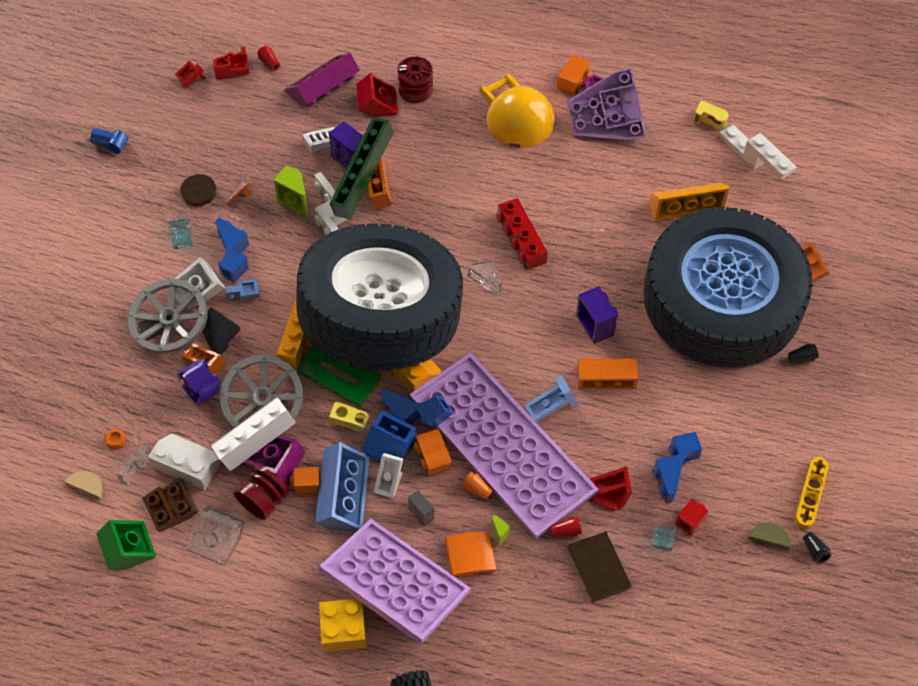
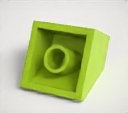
M286 165L274 179L277 202L307 217L309 214L302 174L296 168Z

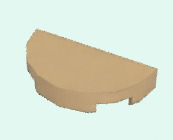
M76 472L64 481L66 485L100 500L104 493L100 478L93 472Z

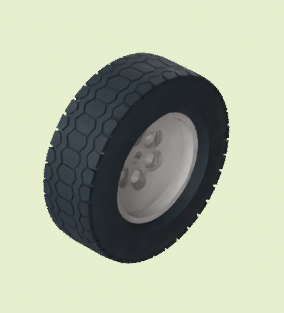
M370 223L367 226L365 224L353 225V228L348 226L320 238L319 241H316L308 248L300 261L296 291L299 325L305 337L316 349L336 361L339 359L340 363L349 366L352 363V367L361 369L367 366L368 370H379V367H381V370H393V367L397 370L407 368V365L409 367L420 364V362L423 363L431 359L432 356L434 357L444 350L456 333L463 296V277L460 266L446 247L422 232L418 233L414 229L407 228L405 230L403 226L394 225L392 227V224L380 223V226H378V223Z

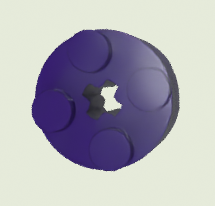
M204 359L196 360L177 373L178 380L183 379L184 381L183 389L194 403L198 401V406L220 392L219 384L221 382L215 374L212 375L208 370L209 366Z

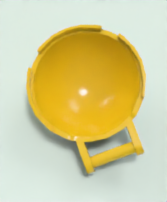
M511 74L505 75L503 79L487 87L483 86L480 88L481 95L490 104L486 118L488 130L499 142L508 146L509 143L520 144V148L532 147L542 143L553 132L555 117L550 102L539 91L521 86ZM508 84L510 88L498 94L496 98L491 93Z

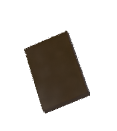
M606 531L568 544L569 552L592 603L631 589L632 585Z

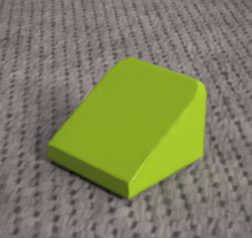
M493 515L492 528L498 544L501 545L509 536L510 526L496 515Z

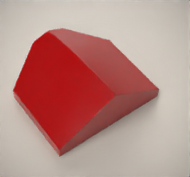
M627 466L590 478L591 482L599 489L593 496V502L611 511L623 508L632 494Z

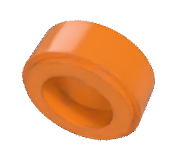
M112 429L107 432L105 442L110 449L117 450L125 445L126 436L122 430Z

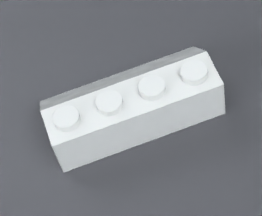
M275 397L215 441L211 447L223 464L232 471L296 422L279 398Z

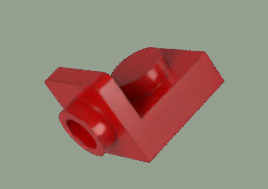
M190 60L175 73L186 88L196 78L200 77L203 80L206 78L202 73L204 72L203 68L198 63L196 65L193 64Z

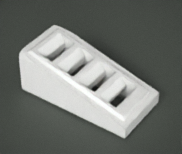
M334 127L302 135L303 143L311 154L330 146L329 132Z

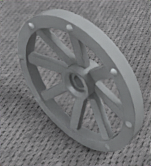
M180 279L161 280L146 287L134 299L128 314V327L132 337L144 349L159 354L173 353L189 346L201 334L207 321V304L201 292L191 283ZM169 288L168 307L164 308L152 294ZM181 288L189 291L190 294L175 309V289ZM148 298L160 313L159 315L138 312ZM196 298L199 304V312L180 315ZM145 320L160 323L139 334L136 321ZM197 320L189 334L179 325V322ZM164 328L160 345L145 340ZM175 328L183 338L177 342L167 344L171 329Z
M255 355L238 362L225 376L220 390V404L223 414L234 428L240 424L239 420L257 406L260 409L275 397H278L280 401L295 400L290 412L294 420L299 415L303 404V387L295 370L284 360L270 355ZM261 363L260 387L254 384L243 369ZM267 363L274 364L285 370L269 388H267ZM237 374L253 390V393L229 392L231 383ZM289 376L292 378L296 394H272ZM266 395V399L260 400V396ZM228 398L253 400V402L233 416L229 408Z

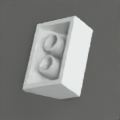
M174 434L160 439L148 456L152 468L177 479L181 478L184 482L202 490H206L222 463L214 451Z

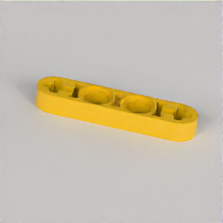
M822 457L812 459L808 467L794 522L798 528L803 530L811 528L815 521L829 464ZM817 464H818V465H821V466H820L821 470H820V472H819L818 475L815 474L816 469H817V466H816ZM814 480L818 482L819 488H812L809 485V481ZM807 497L812 498L815 505H807L804 499ZM805 511L809 512L806 523L803 522L802 518Z

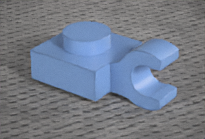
M256 278L238 281V286L225 287L227 300H234L238 296L241 297V300L260 298Z

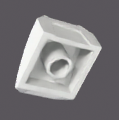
M198 258L174 278L194 285L201 292L205 301L225 289V285L221 282L214 269L202 258ZM176 288L175 297L181 304L190 292ZM195 298L186 309L199 305L197 299Z

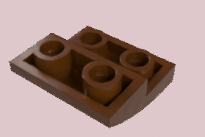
M181 478L176 479L163 489L157 487L142 497L159 532L178 525L199 513Z

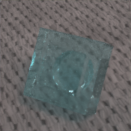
M655 525L651 547L672 551L675 529Z

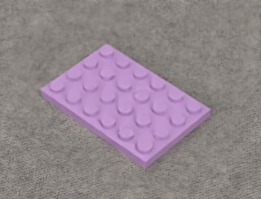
M372 519L319 566L318 570L420 645L459 605L471 589Z

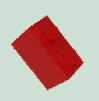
M371 73L356 84L358 108L362 113L371 117L398 114L394 86Z

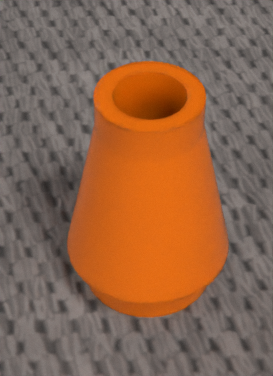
M471 472L462 484L466 491L485 500L493 492L477 473Z

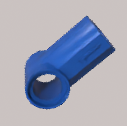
M93 128L90 141L91 143L105 146L111 152L119 154L128 141V136L120 130H115L113 133Z

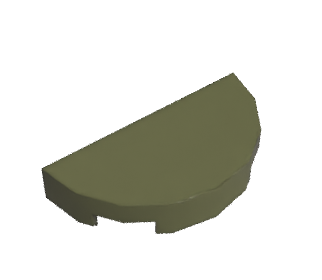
M765 522L758 524L752 529L748 538L787 550L790 549V538L787 532L781 526L774 523Z

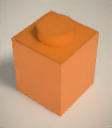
M319 467L294 468V476H290L291 488L295 489L296 495L319 494Z

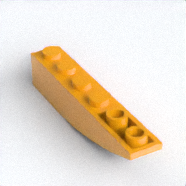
M295 301L276 355L277 358L287 362L297 373L308 339L299 325Z

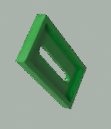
M314 346L302 359L297 370L298 374L361 408L382 380V376L373 370H368L367 367H364V369L352 367V363L350 366L340 363L339 359L336 361L328 357L327 354L324 355ZM324 361L361 383L357 386L352 385V383L327 371L317 363Z

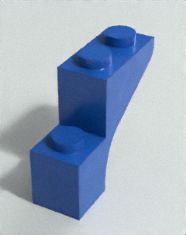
M218 217L215 221L218 228L217 232L226 250L225 256L218 263L220 274L235 283L249 269L247 257L242 253L249 246L248 235L243 229L233 226L230 221Z
M386 389L380 392L383 398L382 403L386 408L390 409L393 414L392 416L408 424H412L420 417V420L426 426L436 428L453 414L445 399L434 395L425 402L417 403Z
M696 432L674 436L671 445H669L671 456L656 459L654 468H652L654 479H658L660 496L664 497L666 504L674 501L682 466L700 457L702 447Z

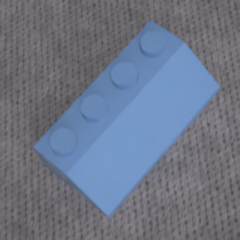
M341 442L324 449L315 523L330 530L358 531L363 526L370 456Z

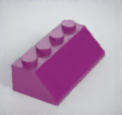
M350 52L337 55L284 90L300 106L307 105L309 107L317 102L316 99L318 97L323 98L330 94L329 90L332 88L337 89L343 85L342 82L346 79L349 81L355 78V73L359 72L360 69Z

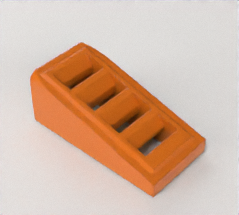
M194 343L181 356L183 360L190 364L196 360L204 359L212 375H217L225 366V362L220 354Z

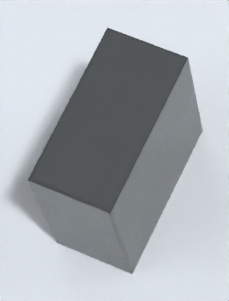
M419 490L408 497L409 509L424 526L434 520V507Z

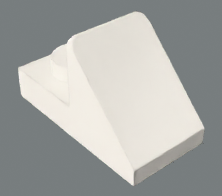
M386 453L382 455L374 493L389 498L394 497L403 472H400L403 462L402 458Z

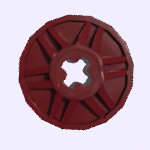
M412 56L402 60L397 67L399 95L405 101L420 103L427 100L433 93V66L427 59L419 56Z
M257 465L253 469V473L248 475L249 482L243 481L233 493L237 501L248 512L261 520H267L275 510L274 504L279 505L283 501L282 498L288 496L289 490L276 474L263 466Z

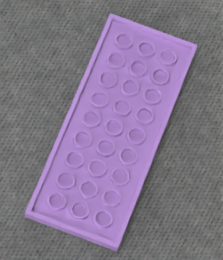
M471 353L409 394L410 399L417 403L425 402L434 395L445 399L453 414L436 428L439 429L440 433L535 539H538L551 529L552 525L563 520L598 492L599 489Z

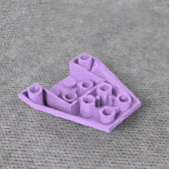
M632 68L611 73L567 101L574 136L633 140L646 137Z

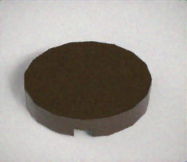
M196 174L189 176L183 181L180 192L187 204L202 206L215 198L217 188L210 176Z

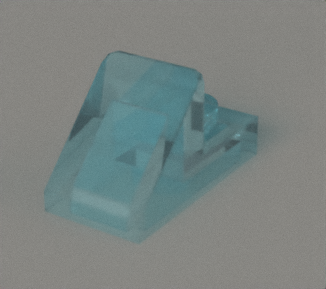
M189 216L171 218L169 223L172 230L174 249L193 247Z

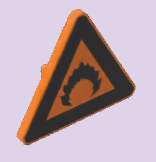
M247 176L243 178L225 202L226 206L241 193L247 197L252 193L248 188L252 182Z

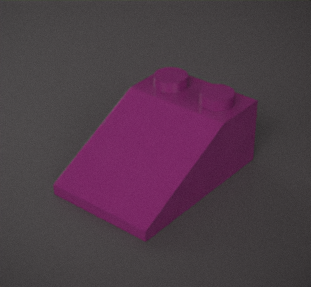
M280 434L242 462L241 465L252 471L257 465L263 466L276 474L286 485L290 476L294 473V468H297L306 451L296 439Z

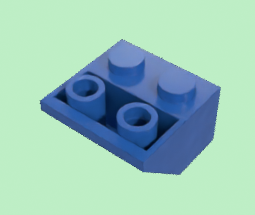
M381 411L371 426L362 452L380 462L384 453L404 460L413 443L416 442L417 428Z

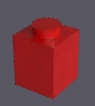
M691 499L678 514L675 525L692 536L706 519L709 510L701 502Z

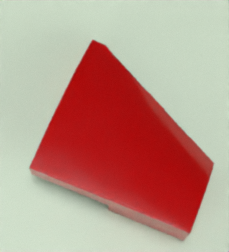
M245 46L241 47V52L236 54L229 52L222 57L213 59L216 80L250 74Z

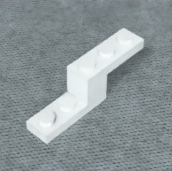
M731 125L719 134V137L753 170L765 163L781 179L796 170V166L761 133L748 139L735 125Z
M319 172L314 175V187L318 193H322L326 203L314 208V220L318 226L323 228L324 234L329 235V233L338 230V224L348 219L334 216L329 203L335 190L323 174Z

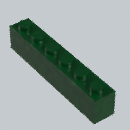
M372 117L329 203L334 216L352 219L393 135L389 120Z

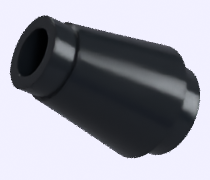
M807 343L792 352H788V357L792 364L815 361V359L819 358V354L815 344Z
M809 532L803 537L813 561L821 564L831 557L830 548L813 532Z

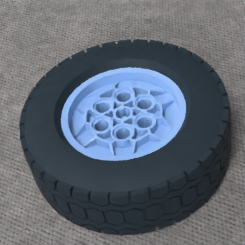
M716 207L712 211L711 208L702 209L699 212L695 211L669 225L659 236L651 251L644 281L646 312L651 324L663 340L666 339L665 342L673 349L676 348V351L684 356L689 354L688 358L697 362L702 359L701 363L712 366L715 363V366L727 367L728 364L729 367L754 365L755 362L756 364L780 352L798 331L812 292L811 267L804 250L798 242L796 243V239L779 224L776 226V222L766 218L764 220L763 215L755 212L751 215V211L740 209L738 212V208L726 207V210H724V207Z

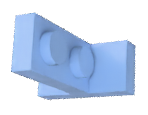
M562 375L555 379L558 384L557 386L525 404L527 411L535 422L540 421L568 403L572 408L579 404Z

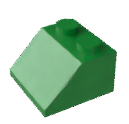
M109 520L96 533L108 569L125 570L156 557L144 521Z

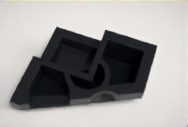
M210 307L202 332L211 350L222 355L228 348V342L240 331V326Z

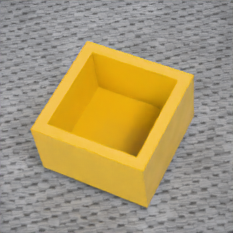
M357 599L319 602L323 652L366 648L362 602Z

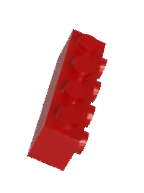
M516 198L498 204L496 218L499 223H502L505 235L509 236L512 249L517 251L519 262L524 264L526 270L546 264L548 252L519 199Z

